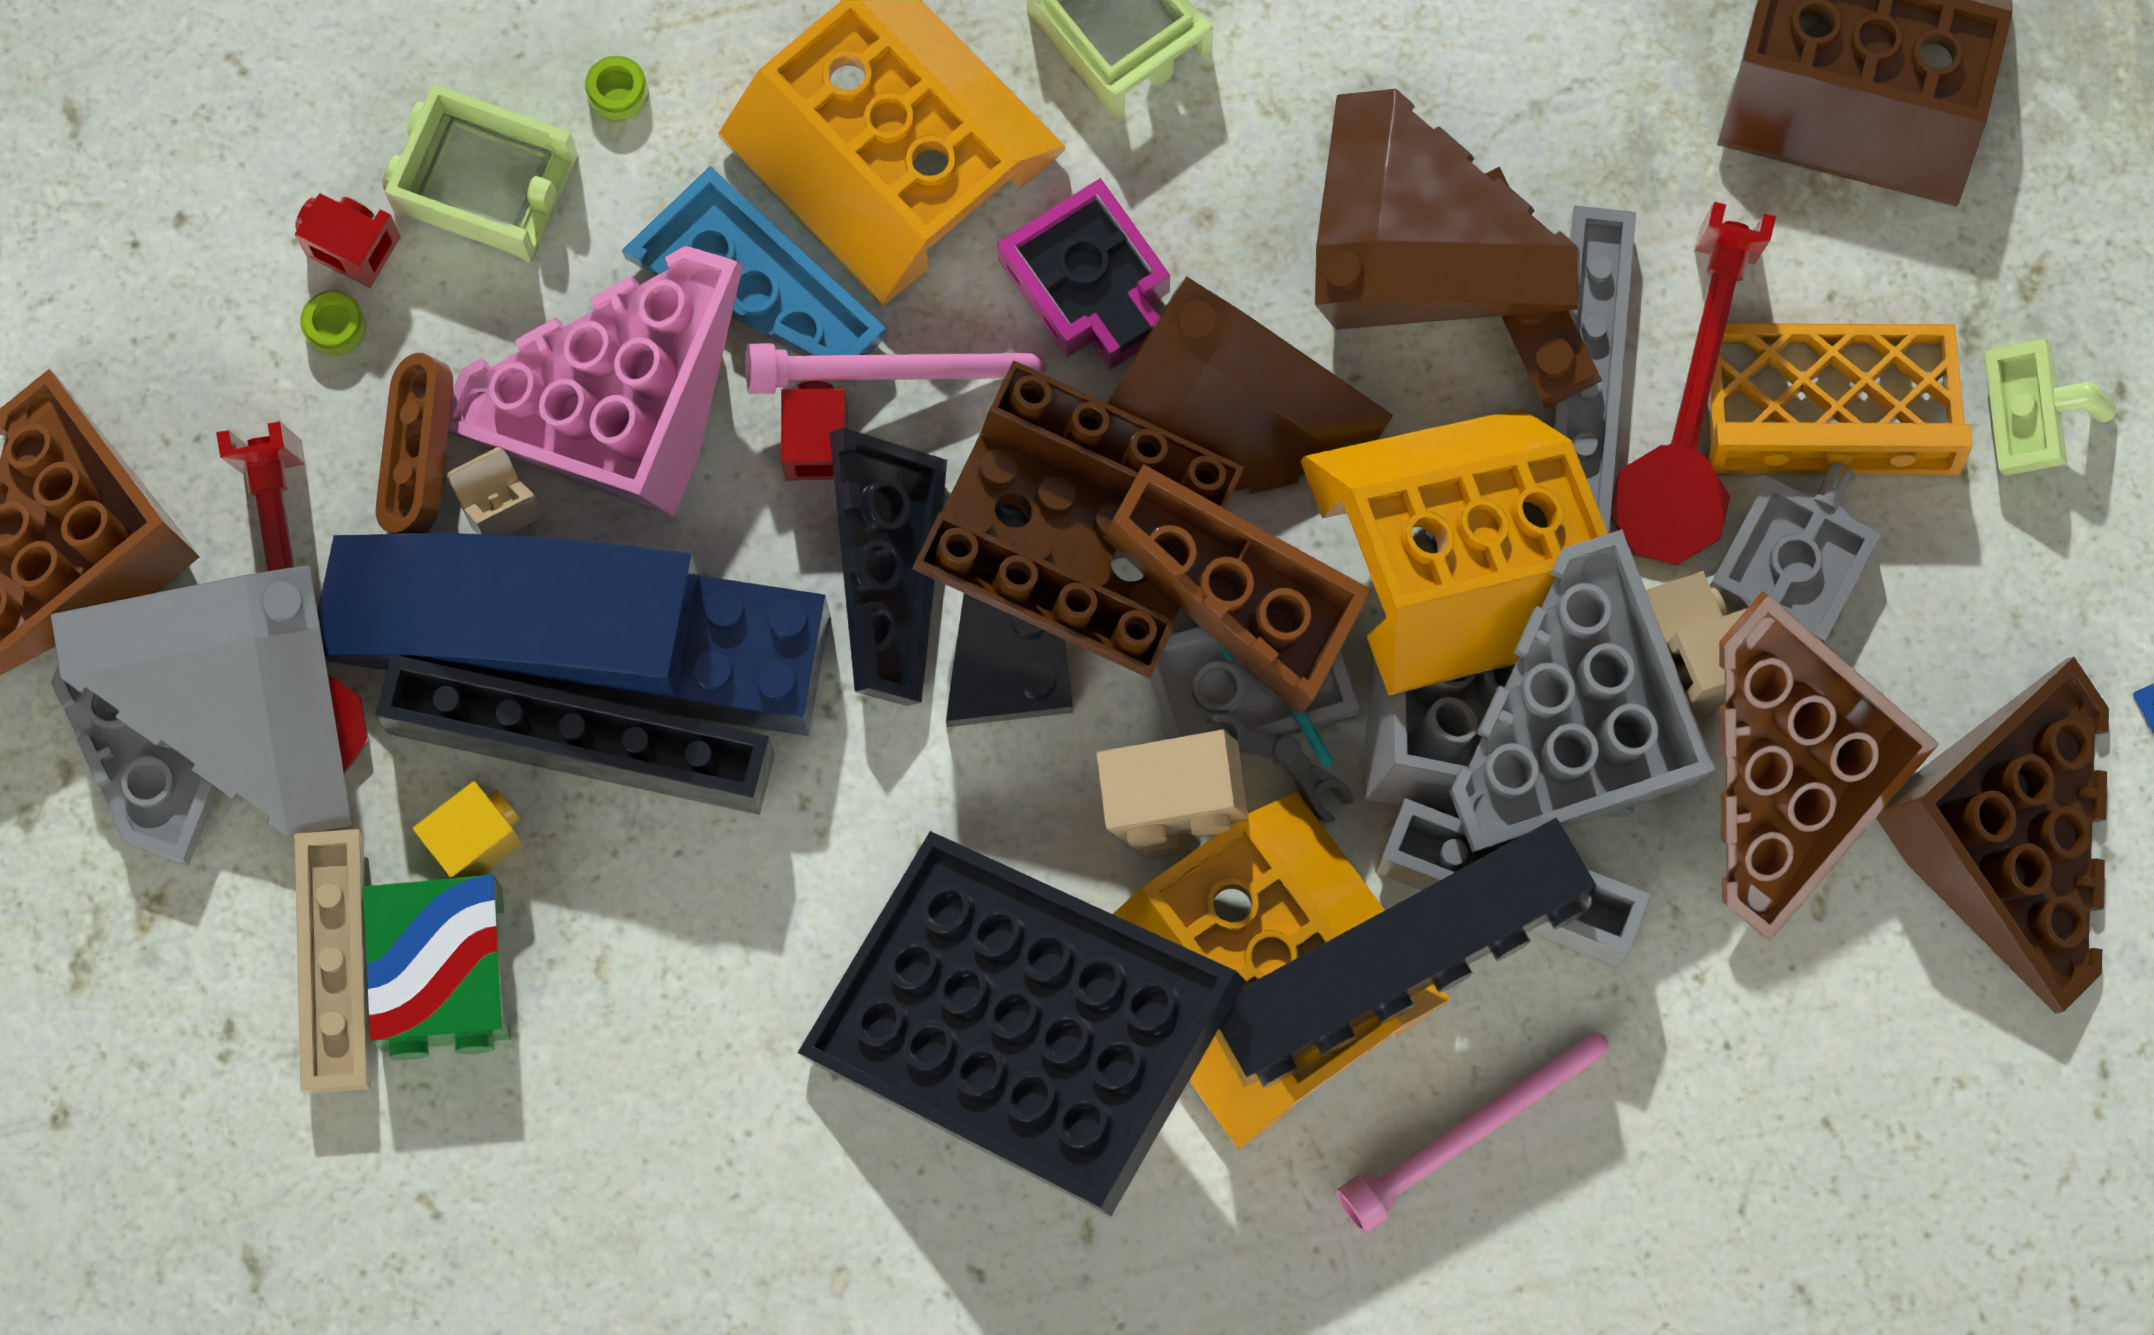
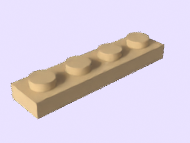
M359 829L294 834L300 1089L305 1094L371 1089L363 898V886H365L364 834Z

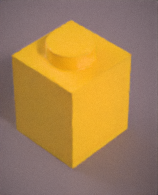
M475 781L471 782L412 828L450 878L480 876L522 844L511 827L520 820V817L498 789L486 796Z

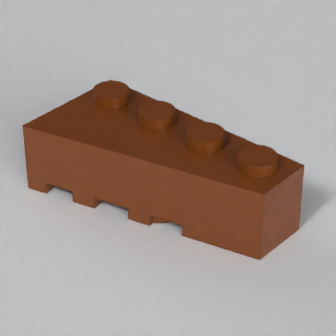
M1144 464L1103 536L1108 543L1298 715L1314 701L1372 590Z

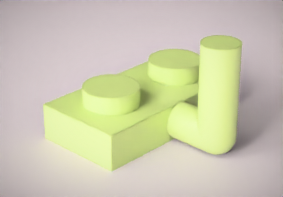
M2046 338L1984 351L1998 470L2005 476L2068 464L2062 412L2084 408L2099 422H2108L2116 414L2117 408L2114 401L2093 382L2058 387L2053 346Z

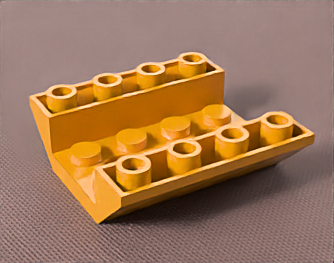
M841 0L758 70L718 132L719 138L882 308L929 268L927 250L1008 180H1011L1019 189L1023 188L1065 151V145L922 0ZM842 66H855L864 72L863 82L851 90L839 89L830 81L834 71ZM925 151H938L946 156L949 162L943 172L927 176L919 173L914 168V160Z
M1522 408L1304 456L1300 461L1322 519L1347 513L1380 599L1386 619L1366 637L1388 695L1516 664L1519 656L1514 653L1515 648L1533 609L1536 606L1541 608L1555 579L1550 572L1560 551L1563 548L1608 534L1571 439ZM1523 502H1530L1541 508L1546 516V528L1537 527L1527 520L1523 513ZM1413 527L1423 528L1434 536L1438 546L1437 553L1425 552L1416 545L1412 535Z
M1295 792L1248 813L1247 819L1238 820L1230 825V830L1217 834L1142 886L1113 915L1236 970L1246 980L1243 986L1245 987L1385 910L1300 794ZM1227 889H1236L1243 892L1251 903L1250 914L1239 922L1222 920L1216 914L1213 907V901L1220 892ZM1433 984L1411 996L1415 1006L1406 1013L1382 1025L1376 1016L1353 1028L1357 1038L1326 1056H1322L1318 1048L1294 1060L1299 1068L1295 1073L1268 1088H1263L1259 1080L1244 1088L1217 1038L1214 1036L1191 1076L1189 1083L1239 1151L1290 1115L1294 1105L1393 1035L1396 1038L1403 1035L1448 1003L1450 998L1445 991L1438 993Z

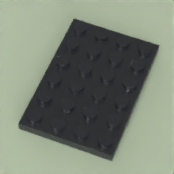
M929 831L797 1053L808 1062L1073 1198L1112 1216L1246 980L1234 969Z

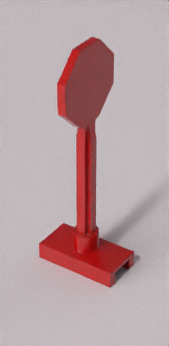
M1718 202L1712 204L1702 222L1694 251L1710 254L1706 273L1711 275L1671 444L1660 445L1620 469L1612 496L1610 518L1618 530L1622 529L1633 555L1676 566L1721 539L1731 496L1706 456L1697 451V444L1736 282L1743 281L1747 263L1755 265L1771 241L1776 216L1764 213L1754 230L1749 229L1748 225L1740 222L1725 221L1722 223L1727 204Z
M280 421L267 423L269 436L247 440L248 445L229 430L216 432L220 458L243 475H246L249 495L256 497L267 571L295 567L283 492L288 490L285 468L306 464L302 440ZM328 674L345 775L369 742L362 697Z

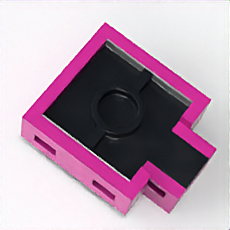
M1101 178L997 243L998 262L1066 358L1091 343L1106 366L1111 370L1137 353L1159 317L1151 304L1170 293L1171 275Z

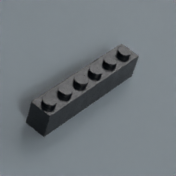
M392 654L375 712V717L390 735L757 815L761 813L775 756L770 737L767 735Z
M1556 817L1243 987L1215 1037L1244 1088L1257 1080L1260 1081L1263 1088H1268L1295 1073L1299 1068L1294 1060L1318 1048L1321 1055L1326 1056L1357 1038L1353 1028L1376 1016L1382 1025L1406 1013L1415 1006L1411 996L1434 984L1438 993H1441L1461 983L1473 974L1469 964L1492 953L1495 960L1500 961L1521 950L1531 942L1527 935L1531 930L1548 921L1553 929L1556 930L1576 920L1588 911L1584 901L1591 897L1597 885Z

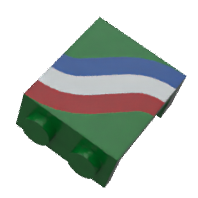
M494 875L363 886L370 1041L382 1052L389 1051L390 1059L411 1060L429 1056V1047L455 1045L456 1053L477 1054L493 1051L495 1049L494 1041L511 1040V1027L503 1018L497 913H504L503 887Z

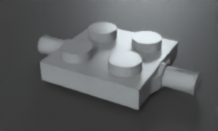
M1832 463L1817 493L1795 490L1768 476L1717 570L1710 588L1717 589L1722 597L1738 604L1743 609H1747L1763 591L1825 643L1882 535L1854 520L1843 507L1839 506L1851 481L1854 480L1855 474L1847 468L1836 488H1833V484L1843 465Z

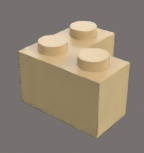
M1704 571L1647 589V595L1695 718L1697 719L1720 711V705L1725 704V670L1719 666V641L1747 609L1727 615L1726 605L1717 589L1710 588Z
M1224 729L1096 752L1106 829L1135 850L1143 851L1144 857L1159 858L1179 854L1182 852L1181 844L1200 841L1199 836L1226 832L1231 829L1230 821L1248 818L1239 745Z

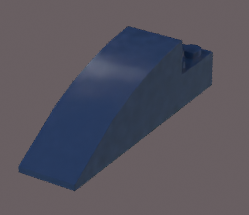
M467 533L334 535L317 610L325 661L387 671L392 654L675 716L804 736L809 735L830 620L826 594L702 576L698 573L692 553L569 539Z

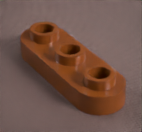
M414 353L404 358L396 367L390 381L375 511L380 527L391 534L427 533L435 523L440 509L453 393V374L446 363L425 353Z

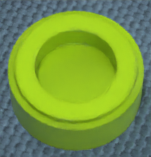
M609 56L596 62L587 73L585 91L592 109L599 116L612 121H622L635 116L645 106L648 98L647 81L642 68L632 59L624 56Z
M336 290L321 292L313 296L306 303L301 313L300 325L305 338L313 349L323 355L341 356L354 350L364 338L366 332L365 316L357 301L347 293Z

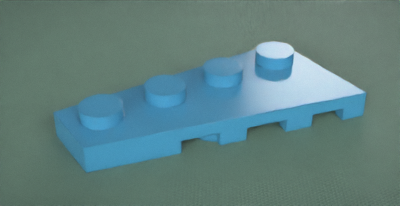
M711 166L622 249L626 260L656 276L670 269L665 257L684 246L738 261L743 265L731 317L802 356L869 355L887 337V329Z

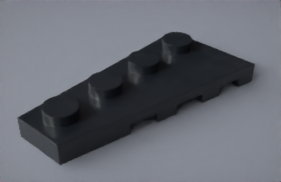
M840 428L829 432L854 691L905 706L922 703L935 579L913 570V566L939 512H942L948 460L847 428Z
M1001 505L995 509L997 518L1006 526L1017 528L1028 523L1023 511L1014 505ZM964 593L945 721L946 727L1073 713L1065 640Z

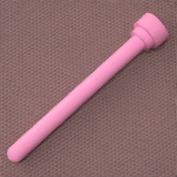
M773 343L747 344L745 376L748 394H775L776 388L787 387L788 381L1005 378L1013 360L1040 373H1044L1046 362L1037 353L788 356L787 350H775Z
M1596 1032L1588 1034L1381 1176L1377 1177L1372 1173L1363 1179L1357 1175L1336 1190V1195L1345 1212L1364 1234L1388 1219L1386 1212L1395 1207L1394 1198L1607 1053L1609 1046L1606 1037Z

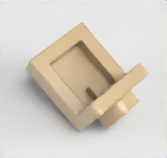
M497 447L449 471L447 474V479L476 534L525 536L532 529L531 523L545 517L534 494L519 480L507 453L502 448Z

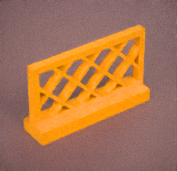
M1726 324L1722 343H1743L1759 357L1742 373H1739L1722 359L1721 353H1719L1708 398L1711 439L1708 449V461L1716 474L1826 475L1830 464L1837 463L1843 465L1839 475H1843L1845 470L1849 468L1855 475L1960 476L1973 446L1971 425L1965 424L1955 324ZM1788 344H1806L1821 358L1803 374L1779 353ZM1851 344H1868L1884 358L1865 374L1841 353ZM1913 344H1940L1942 363L1929 375L1904 355ZM1767 364L1792 384L1775 401L1750 382ZM1828 365H1832L1855 384L1838 401H1835L1812 382ZM1891 365L1895 366L1917 384L1900 402L1875 382ZM1942 376L1944 387L1937 382ZM1722 378L1729 383L1724 390ZM1738 391L1763 411L1753 422H1725L1724 404ZM1802 392L1826 413L1816 422H1798L1783 408ZM1864 392L1889 413L1878 423H1862L1846 408ZM1926 392L1946 408L1947 423H1925L1911 412L1909 408ZM1835 419V420H1836L1837 422H1839V423H1831V422Z

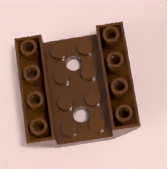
M1756 0L1739 70L1729 94L1717 145L1957 207L1987 122L2013 12L2012 0ZM1811 13L1821 15L1829 22L1831 33L1820 38L1811 37L1801 29L1799 18ZM1928 44L1940 45L1950 53L1952 64L1941 69L1933 68L1922 59L1920 48Z
M1013 360L988 411L977 441L943 511L939 512L914 563L913 570L1150 679L1175 625V618L1180 607L1143 573V578L1137 581H1126L1118 577L1112 569L1111 561L1125 557L1108 543L1103 536L1143 464L1224 509L1227 508L1244 467ZM1001 505H1014L1023 511L1028 523L1017 528L1006 526L997 518L995 509Z

